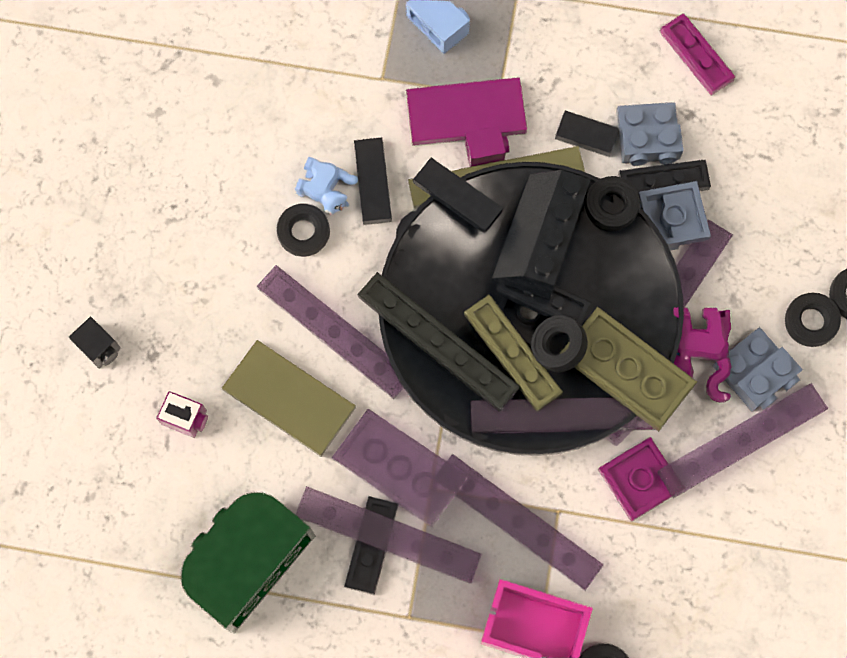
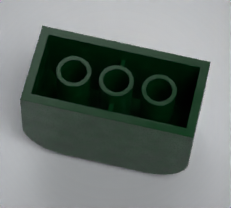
M262 492L244 494L237 498L227 509L225 507L220 509L212 520L214 525L207 533L201 532L192 542L191 547L193 549L184 560L181 569V583L188 597L225 629L234 634L316 537L310 526L276 498Z

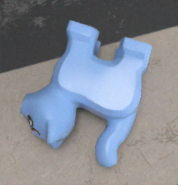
M308 157L304 170H307L305 178H309L311 181L299 178L295 187L296 194L301 197L308 196L314 201L322 203L324 211L330 215L342 211L344 207H349V203L346 201L347 196L339 191L332 190L339 180L346 184L354 185L357 184L358 177L348 174L332 163L319 162L317 159Z

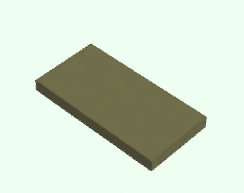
M597 307L582 326L587 335L588 347L584 358L574 368L659 432L696 385L697 381ZM570 342L566 345V347L562 350L561 353L567 350Z
M256 340L222 387V390L320 457H322L356 409V405L259 340Z

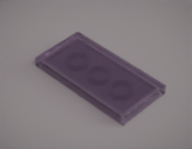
M367 409L332 456L334 461L431 528H433L468 479L465 473L370 409Z

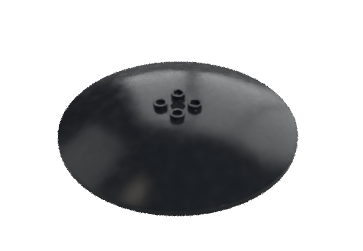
M514 162L486 167L460 177L503 207V212L484 234L430 196L410 216L396 236L388 253L382 276L513 381L466 318L464 312L490 295L531 349V341L535 330L548 317L538 313L534 319H525L520 313L524 306L495 293L499 283L492 281V277L529 175L564 170L591 179L588 190L600 179L578 169L545 162ZM609 193L602 197L601 207L607 213L616 214L624 208V202L619 195ZM584 200L555 285L592 302L582 326L595 309L599 307L670 362L674 363L682 336L684 303L680 276L668 244L659 229L641 208H639L635 220L629 226L617 231H607L597 227L590 221L585 210ZM673 308H679L678 318L674 316ZM379 315L384 349L395 375L407 394L438 425L476 446L513 455L543 456L561 454L597 443L620 430L637 416L576 368L564 372H554L546 369L563 393L538 412H536L520 389L499 412ZM559 333L551 339L549 349L552 354H560L570 342L568 334Z

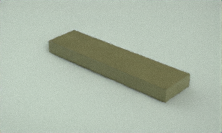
M490 295L464 312L466 318L513 381L520 386L519 389L536 412L562 395V390L547 370L537 362L531 349Z

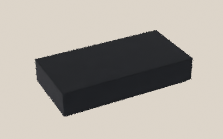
M565 110L555 139L610 157L620 128Z

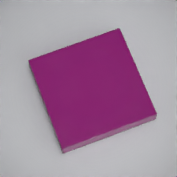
M651 437L598 469L631 522L685 489Z

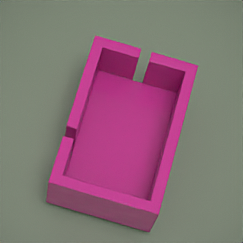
M500 579L490 609L496 612V615L489 614L480 644L523 658H579L593 608Z

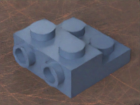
M675 102L621 105L617 107L622 164L630 163L632 166H641L648 162L659 161L661 164H671L680 160L683 154L681 126L677 121Z
M697 181L638 193L640 208L659 229L670 251L679 249L680 245L710 239L711 234Z
M759 327L729 351L732 367L730 376L725 381L753 412L759 406L765 410L778 398L775 393L781 388H784L787 392L800 381L797 375L803 369L783 347L779 349ZM715 362L712 366L717 371L719 369L718 363Z

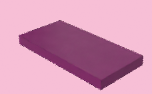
M520 77L406 89L412 146L465 140V132L500 126L502 136L527 134Z

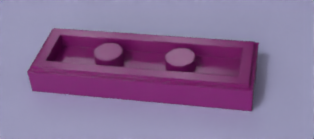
M684 13L661 27L660 33L711 96L734 81L736 76Z

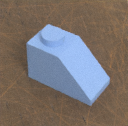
M409 0L406 2L407 17L443 54L469 34L470 18L463 8H457L451 1Z

